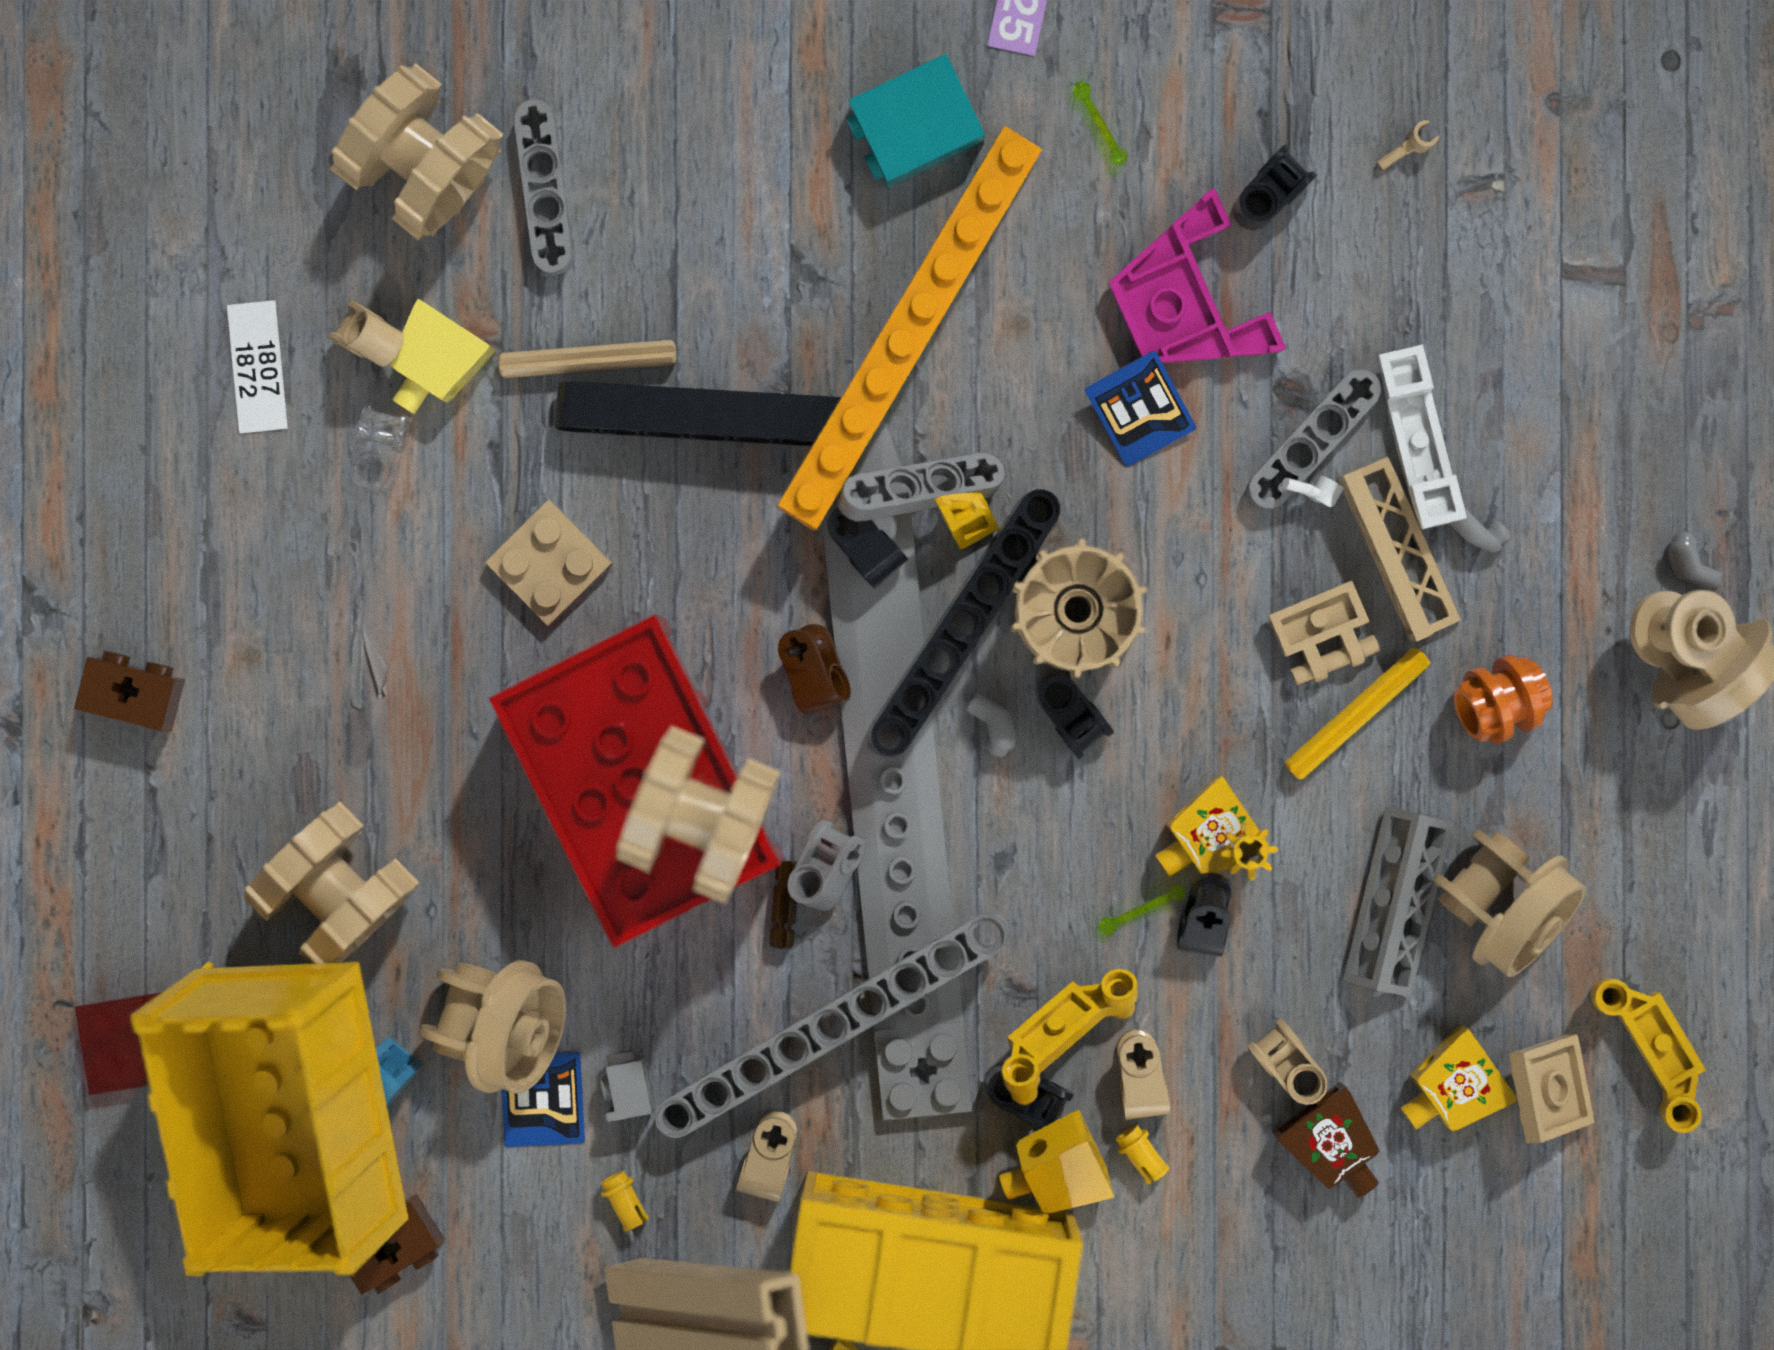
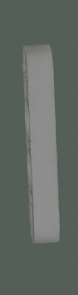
M530 99L517 107L514 113V127L531 254L534 263L542 272L548 275H559L565 273L571 267L574 261V248L557 121L547 103L539 99ZM538 110L541 117H547V122L541 123L539 128L541 139L546 141L551 138V145L537 143L525 148L526 141L535 143L532 129L529 125H523L524 120L530 119V111ZM539 153L551 156L554 162L551 173L545 177H535L529 171L531 158ZM546 197L555 199L560 207L557 217L549 222H543L537 219L535 215L537 202ZM563 226V233H554V240L558 249L565 250V255L559 256L557 259L558 264L552 266L548 259L541 258V253L548 251L549 246L547 236L542 234L537 237V230L553 231Z
M1357 369L1343 377L1259 468L1248 482L1247 488L1248 497L1253 505L1265 510L1274 509L1283 504L1294 492L1284 489L1282 487V480L1275 489L1279 494L1276 500L1271 496L1264 500L1259 497L1258 494L1262 488L1258 481L1262 479L1268 482L1279 472V470L1272 468V464L1275 461L1278 462L1285 473L1295 477L1297 481L1304 482L1375 405L1381 395V384L1374 373L1365 369ZM1351 380L1356 383L1366 380L1369 383L1366 392L1370 398L1367 401L1361 397L1348 408L1356 412V415L1351 418L1345 407L1334 402L1333 398L1338 395L1340 401L1343 402L1353 391L1352 386L1349 384ZM1323 411H1334L1341 418V429L1336 435H1324L1318 429L1317 418ZM1292 444H1303L1310 450L1311 461L1307 467L1297 469L1288 463L1286 454Z
M975 453L862 473L847 479L838 495L837 502L842 514L854 521H867L938 508L935 499L943 495L981 492L985 499L995 494L1004 480L1005 471L1002 463L995 456L988 453ZM976 470H979V472H980V474H981L982 476H980V475H979V476H973V475H974V473L976 472ZM934 475L945 476L952 483L953 490L941 491L933 485L931 477ZM983 476H989V481L986 482ZM901 482L907 485L912 491V497L908 499L897 497L893 494L890 484ZM857 492L860 498L869 497L867 503L863 504L860 498H852L853 493Z

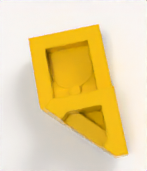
M981 492L949 494L935 499L938 509L960 550L1000 529Z

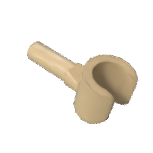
M1424 120L1419 122L1408 132L1406 141L1376 161L1380 169L1383 171L1413 151L1416 153L1428 151L1438 141L1439 135L1430 142H1424L1419 138L1418 131L1424 128L1430 121Z

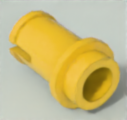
M1134 1124L1117 1136L1116 1142L1119 1144L1117 1150L1120 1154L1128 1156L1144 1178V1182L1148 1185L1153 1180L1155 1182L1163 1177L1170 1167L1163 1161L1147 1139L1148 1131L1140 1129L1137 1124Z
M622 1170L600 1182L603 1188L600 1194L602 1197H608L622 1224L623 1231L626 1232L643 1224V1222L649 1219V1216L631 1185L634 1181L633 1177H627L625 1171Z

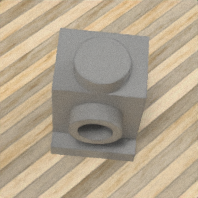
M633 1050L607 1055V1074L601 1075L604 1099L606 1102L613 1101V1107L609 1108L606 1112L607 1122L652 1114L655 1109V1102L646 1056L634 1057Z

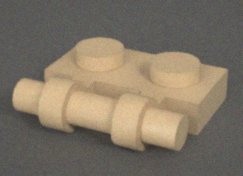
M1353 581L1346 582L1267 615L1284 657L1299 651L1304 656V664L1290 669L1296 686L1312 679L1315 683L1327 679V673L1348 664L1351 667L1365 663V657L1380 651L1374 635L1358 641L1353 630L1370 622ZM1339 635L1342 648L1320 656L1316 644Z

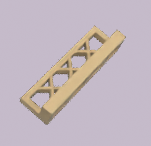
M1385 457L1338 478L1339 484L1344 487V496L1409 642L1420 641L1433 635L1436 631L1461 621L1389 457ZM1381 469L1389 484L1384 502L1373 499L1364 479L1365 476ZM1392 496H1394L1399 509L1389 505ZM1387 511L1399 515L1405 520L1407 530L1402 543L1393 541L1383 521ZM1411 536L1417 550L1408 546ZM1405 552L1420 557L1426 569L1420 584L1411 582L1401 562ZM1429 577L1436 591L1426 587ZM1423 593L1440 599L1447 616L1429 624L1420 605Z

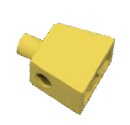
M417 299L402 332L404 339L402 347L395 359L389 364L390 367L407 377L392 400L414 415L429 392L445 403H448L484 366L496 350L428 304Z

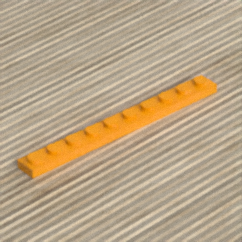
M1007 126L1000 130L777 503V509L813 531L818 528L1043 149Z

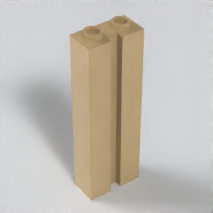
M638 1258L604 1267L609 1303L619 1304L621 1318L612 1321L616 1350H809L799 1275L796 1273L651 1258Z

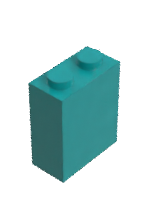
M947 53L848 100L851 113L845 115V119L855 140L864 138L870 154L864 156L870 173L875 181L883 178L887 189L979 146L985 141V133Z

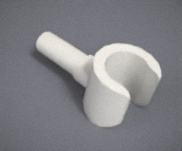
M1322 475L1315 486L1290 478H1285L1282 482L1284 489L1305 494L1312 501L1329 507H1333L1344 489L1337 482Z

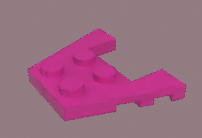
M1215 188L1202 196L1196 204L1179 217L1162 235L1145 248L1108 283L1140 358L1152 351H1156L1163 364L1274 354L1286 349L1271 312H1267L1229 330L1225 328L1192 254L1190 245L1226 230L1231 226Z

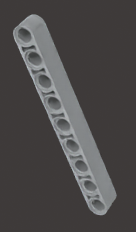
M984 912L975 916L684 1087L658 1106L655 1112V1123L658 1130L669 1138L686 1136L998 953L1006 945L1010 937L1008 922L1002 915L996 912ZM991 922L996 925L1000 932V939L997 944L992 946L984 945L978 940L976 928L979 923ZM951 945L959 951L961 958L958 967L946 968L941 965L937 957L940 946ZM912 968L920 974L921 986L918 990L908 991L900 985L899 973L901 969ZM873 991L881 997L882 1009L879 1013H868L862 1008L860 1003L862 992ZM825 1014H835L842 1020L843 1032L841 1035L831 1036L823 1030L822 1018ZM795 1036L803 1042L805 1050L802 1058L795 1059L785 1053L783 1044L786 1037ZM756 1059L764 1065L766 1069L764 1080L755 1081L747 1075L745 1070L747 1060ZM709 1082H719L726 1088L727 1100L725 1103H716L709 1098L707 1093ZM672 1104H679L687 1110L689 1115L687 1125H677L671 1120L669 1109Z

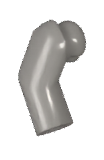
M1466 508L1467 519L1449 523L1467 542L1490 553L1502 550V545L1507 543L1511 537L1509 530L1501 522L1494 521L1486 529Z
M1679 532L1674 535L1672 542L1668 546V557L1674 575L1679 580L1704 590L1715 592L1720 585L1723 573L1701 564L1696 547L1697 539L1689 532Z
M977 692L966 711L987 723L989 739L985 744L986 749L995 757H1003L1009 750L1014 748L1017 738L1011 713Z

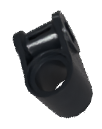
M1286 144L1258 171V175L1244 188L1234 203V218L1245 229H1262L1287 204L1290 205L1317 177L1314 171L1307 172L1289 154L1290 148ZM1253 196L1262 199L1266 204V214L1262 216L1251 214L1246 208V199Z
M838 507L829 517V534L833 541L849 557V562L876 589L909 559L872 520L859 521L856 528L859 532L857 536L852 537L851 534L846 533L841 537L837 533L840 527L837 519L844 514H842Z
M1051 674L1044 677L1038 683L1036 700L1039 706L1054 724V729L1078 760L1084 757L1083 751L1102 736L1110 737L1114 734L1113 729L1091 701L1087 700L1070 678L1060 674ZM1055 682L1064 683L1069 690L1068 701L1061 707H1051L1045 699L1047 688ZM1092 724L1090 728H1088L1085 732L1076 737L1080 732H1082L1084 729H1086L1088 726Z
M1204 873L1192 881L1185 910H1182L1177 934L1178 950L1223 956L1230 924V912L1227 908L1232 891L1230 881L1223 875Z
M1004 1063L993 1066L987 1072L984 1081L985 1090L992 1103L1037 1129L1055 1122L1065 1102L1071 1101L1074 1096L1066 1088L1040 1077L1036 1099L1029 1104H1018L1012 1099L1011 1095L1002 1097L994 1092L995 1082L1003 1076L1002 1067Z

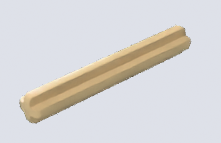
M671 340L507 352L499 355V371L502 377L513 378L669 366L676 363V346Z

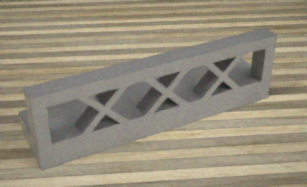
M1389 806L1385 807L1343 981L1376 991L1411 997L1438 888L1432 879L1437 873L1441 874L1453 822ZM1429 826L1436 827L1432 844L1426 850L1425 841ZM1422 874L1421 889L1415 893L1416 877ZM1411 917L1410 933L1404 937L1405 922ZM1400 961L1401 970L1398 982L1393 984L1391 979L1394 967Z

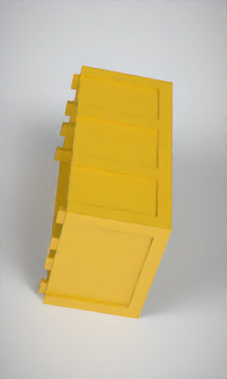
M359 962L194 969L131 1015L134 1033L139 1034L151 1088L148 1099L151 1112H156L170 1179L166 1181L169 1198L174 1199L186 1254L183 1258L186 1276H203L206 1272L335 1271V1275H353L409 1219Z
M808 1171L801 1200L790 1273L799 1275L806 1334L907 1350H1067L1083 1241L1074 1213L1062 1210L1048 1214L1042 1212L1041 1208L1037 1206Z

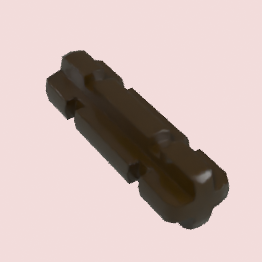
M784 860L775 869V879L778 880V885L774 886L771 916L774 928L770 929L769 944L773 948L790 949L794 945L795 930L792 929V924L796 923L797 902L791 898L787 883L790 874L797 864L796 861Z

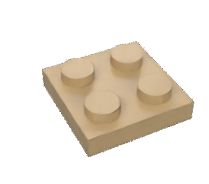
M549 499L485 562L547 626H551L613 565Z
M1578 1034L1562 1035L1509 1053L1511 1075L1515 1083L1520 1109V1121L1523 1126L1526 1144L1543 1143L1595 1123Z

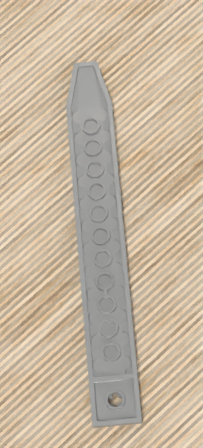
M884 417L848 478L857 474L901 467ZM901 482L890 484L893 494L902 499L910 498L907 485ZM854 492L852 498H860L857 492ZM837 495L822 520L834 644L841 666L851 686L850 699L841 704L854 836L863 838L866 844L865 853L857 869L868 976L870 979L952 931L954 925L932 712L910 746L902 754L891 757L880 756L870 749L867 742L869 726L924 644L911 513L872 519L873 523L880 530L882 529L909 559L878 588L874 589L849 562V557L833 541L829 534L828 521L832 512L838 508ZM869 497L860 499L863 504H866ZM844 515L838 517L837 520L840 523V527L837 533L841 537L846 533L851 534L852 537L859 534L856 528L859 521L848 519ZM909 686L903 693V703L909 710L919 711L924 706L925 695L919 687ZM890 723L882 725L878 731L879 743L886 749L895 748L900 741L899 729ZM951 945L940 946L937 957L941 965L946 968L958 967L956 948ZM903 968L899 973V982L904 989L916 991L921 986V977L916 970ZM959 976L874 1025L883 1121L973 1112ZM870 991L872 1014H876L882 1009V1000L876 992ZM927 1058L928 1065L936 1066L937 1069L936 1074L929 1075V1082L921 1083L918 1076H911L910 1068L917 1067L918 1059Z

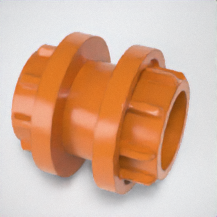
M1508 654L1494 661L1492 674L1483 667L1467 671L1464 674L1463 682L1459 685V689L1454 692V705L1461 724L1472 738L1478 739L1481 742L1489 740L1493 744H1501L1513 737L1514 725L1524 732L1539 728L1543 724L1547 710L1552 708L1553 695L1546 675L1536 662L1528 660L1526 657L1518 659L1516 656Z

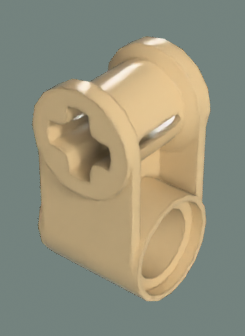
M350 299L347 303L349 308L347 314L336 332H330L327 338L361 358L365 357L381 367L389 365L402 347L403 333L386 323L382 317Z
M1280 1017L1275 1021L1276 1027L1256 1044L1250 1042L1246 1047L1271 1077L1274 1076L1295 1101L1305 1105L1314 1104L1320 1101L1326 1094L1328 1087L1327 1078L1321 1068L1307 1053L1304 1044ZM1305 1070L1314 1072L1317 1083L1313 1091L1308 1094L1297 1093L1293 1086L1295 1076Z
M1133 1029L1127 1031L1120 1037L1117 1043V1057L1121 1077L1119 1085L1125 1120L1170 1114L1166 1079L1162 1071L1160 1052L1154 1038L1144 1030ZM1142 1043L1144 1050H1150V1052L1143 1054V1061L1135 1062L1132 1055H1127L1134 1051V1044Z
M775 1110L768 1112L761 1118L754 1133L750 1151L746 1154L736 1191L780 1203L791 1165L789 1160L797 1136L795 1120L789 1114ZM773 1125L782 1127L781 1135L784 1137L779 1139L778 1144L770 1142V1134L768 1132L772 1130Z

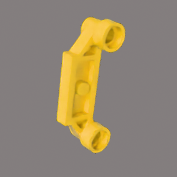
M1114 969L1103 977L1101 984L1078 986L1074 981L1070 982L1007 1037L1008 1044L1012 1048V1056L1004 1062L1002 1075L1004 1085L1010 1091L1011 1097L1016 1103L1029 1104L1033 1102L1038 1094L1037 1087L1040 1082V1073L1103 1018L1113 1016L1117 1019H1126L1134 1013L1135 1002L1138 998V985L1133 973L1125 969Z
M1605 978L1594 983L1590 990V997L1594 1006L1602 1013L1610 1016H1619L1663 1090V1098L1659 1106L1663 1122L1670 1129L1679 1133H1689L1695 1130L1702 1119L1701 1108L1695 1101L1698 1076L1706 1071L1661 993L1654 991L1646 995L1629 989L1624 982L1614 978ZM1611 988L1612 997L1609 1001L1604 1002L1603 993L1606 989ZM1681 1105L1680 1115L1673 1118V1109Z

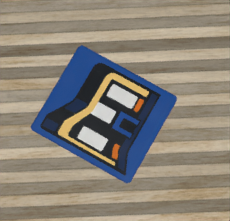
M1156 351L1142 356L1085 388L1090 402L1125 466L1134 464L1196 430L1193 419Z
M556 1053L540 1080L523 1093L516 1094L502 1089L504 1143L506 1147L579 1144L585 1142L580 1053Z

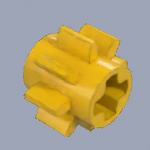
M1245 822L1242 825L1243 834L1235 836L1226 831L1225 836L1231 843L1229 849L1220 851L1219 855L1231 857L1233 860L1228 870L1230 874L1237 873L1243 867L1246 869L1248 879L1254 880L1255 869L1259 867L1268 871L1273 869L1266 860L1268 853L1277 852L1278 847L1266 845L1264 842L1269 830L1263 828L1255 836L1251 834L1249 823ZM1256 841L1258 844L1254 850L1258 854L1257 859L1252 861L1246 858L1241 862L1239 859L1243 853L1238 848L1240 843L1246 842L1251 844Z

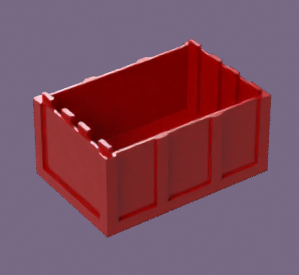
M653 615L488 698L613 948L713 899L693 890L696 883L695 879L706 851L667 835L660 853L649 872L616 858L618 854L617 847L629 813L661 741L669 732L670 727L673 726L704 739L702 752L692 779L731 794L741 772L736 771L705 709L709 705L702 691L695 689L669 637L673 633L666 619L658 615ZM763 823L760 826L735 887L781 865L785 860L778 843H772Z

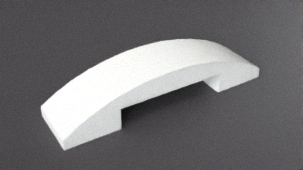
M1423 344L1378 355L1382 386L1393 437L1407 489L1421 529L1467 519L1457 476L1452 474L1431 392L1434 386Z

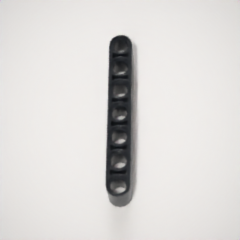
M565 381L558 383L555 429L575 433L812 446L841 397Z
M1035 489L1017 501L869 726L867 742L875 754L883 757L897 756L910 746L1013 589L1014 584L1019 580L1057 522L1060 515V503L1052 492L1045 489ZM1030 500H1039L1045 504L1047 518L1043 523L1034 522L1029 518L1027 505ZM1006 537H1015L1022 543L1023 554L1019 560H1011L1004 555L1002 543ZM982 574H990L997 579L999 590L994 598H987L979 592L977 581ZM958 611L969 613L974 620V629L968 636L960 635L954 630L952 619ZM934 648L944 650L949 656L950 665L944 673H936L928 665V655ZM909 686L919 687L925 695L924 706L919 711H911L903 703V693ZM886 723L895 725L900 732L899 744L893 749L884 748L878 741V731Z

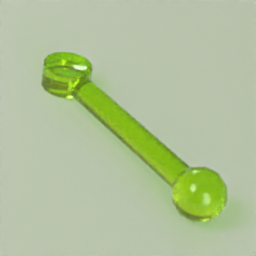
M1085 81L1077 82L1073 87V96L1077 100L1083 101L1111 150V161L1116 165L1124 164L1128 159V154L1125 149L1119 148L1090 97V85Z
M1178 884L1172 885L1168 893L1115 918H1102L1099 922V929L1103 934L1111 935L1116 931L1117 926L1170 901H1182L1186 895L1185 889Z

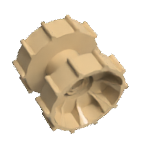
M415 63L411 68L401 65L379 87L376 86L373 89V93L362 104L355 115L348 120L347 127L336 147L331 151L334 164L330 170L356 191L361 186L369 185L373 187L376 181L390 169L396 172L407 182L399 197L394 201L396 214L392 220L419 241L423 236L431 235L433 237L438 229L459 213L461 207L472 196L478 186L484 182V178L496 157L501 153L500 140L504 134L478 113L473 118H467L464 115L444 135L440 133L428 121L435 108L440 104L438 98L442 84Z
M1080 539L1072 547L1062 548L1050 554H1047L1045 550L1039 552L1035 557L1037 564L1026 574L1022 583L1016 582L1011 590L1012 593L1016 594L1014 604L1015 624L1010 627V631L1018 633L1024 646L1034 656L1032 659L1033 665L1044 663L1052 668L1068 671L1069 678H1078L1081 676V671L1096 669L1104 665L1111 668L1121 664L1118 658L1130 647L1136 636L1146 632L1145 628L1141 627L1140 624L1143 611L1141 595L1147 592L1146 587L1138 586L1133 574L1122 562L1124 558L1123 553H1118L1114 556L1102 549L1086 546L1085 539ZM1080 597L1088 603L1089 615L1084 622L1074 623L1066 617L1064 611L1065 604L1070 598Z
M671 726L669 732L661 741L629 813L617 847L618 854L616 858L649 872L660 853L667 835L706 851L695 879L696 883L693 890L726 904L750 853L781 772L748 758L731 794L692 779L702 752L704 739Z
M340 801L334 807L325 812L323 811L298 835H295L243 890L246 893L243 898L266 922L298 898L322 923L306 943L300 947L302 951L299 955L308 964L342 963L398 911L410 895L417 890L416 886L420 883L396 858L390 864L378 870L367 882L341 858L348 847L362 833L360 829L364 825Z

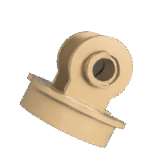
M1705 590L1691 591L1684 595L1672 591H1657L1645 596L1634 609L1630 621L1632 645L1643 661L1655 667H1662L1653 684L1652 701L1657 708L1665 709L1669 707L1685 727L1701 730L1722 724L1751 706L1773 683L1774 644L1771 642L1772 628L1765 619H1758L1753 623L1735 624V618L1730 606L1720 595Z
M1476 829L1471 837L1481 846V849L1470 860L1471 865L1467 870L1463 868L1452 882L1437 873L1432 881L1444 891L1438 898V901L1470 928L1477 920L1487 927L1474 949L1473 960L1479 965L1491 962L1506 976L1513 977L1535 961L1560 934L1579 908L1587 888L1568 872L1570 863L1564 856L1559 855L1552 858L1532 873L1525 867L1530 858L1507 837L1497 831L1490 838L1481 830ZM1515 877H1518L1525 883L1524 885L1527 889L1504 915L1499 913L1492 918L1486 913L1487 909Z
M525 960L514 961L504 967L499 973L463 962H458L456 970L439 968L436 978L450 984L445 1000L446 1003L438 1026L422 1024L419 1035L434 1042L432 1046L434 1052L465 1061L466 1073L470 1083L474 1088L482 1092L494 1093L504 1089L517 1094L533 1087L551 1064L563 1034L566 1019V997L562 986L557 981L544 977L541 969L536 964Z

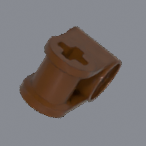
M809 624L801 629L788 631L781 637L778 644L779 657L789 679L793 699L803 714L811 715L847 702L850 699L851 686L849 679L841 666L832 636L825 627L818 624ZM820 639L822 643L817 645L815 641ZM805 642L808 646V651L804 649L803 643ZM795 649L796 653L790 654V650Z

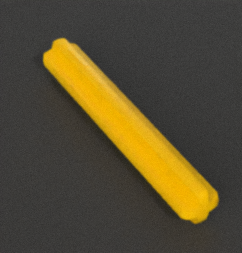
M1417 647L1411 648L1290 756L1285 762L1286 768L1295 778L1299 780L1304 779L1430 665L1427 656Z

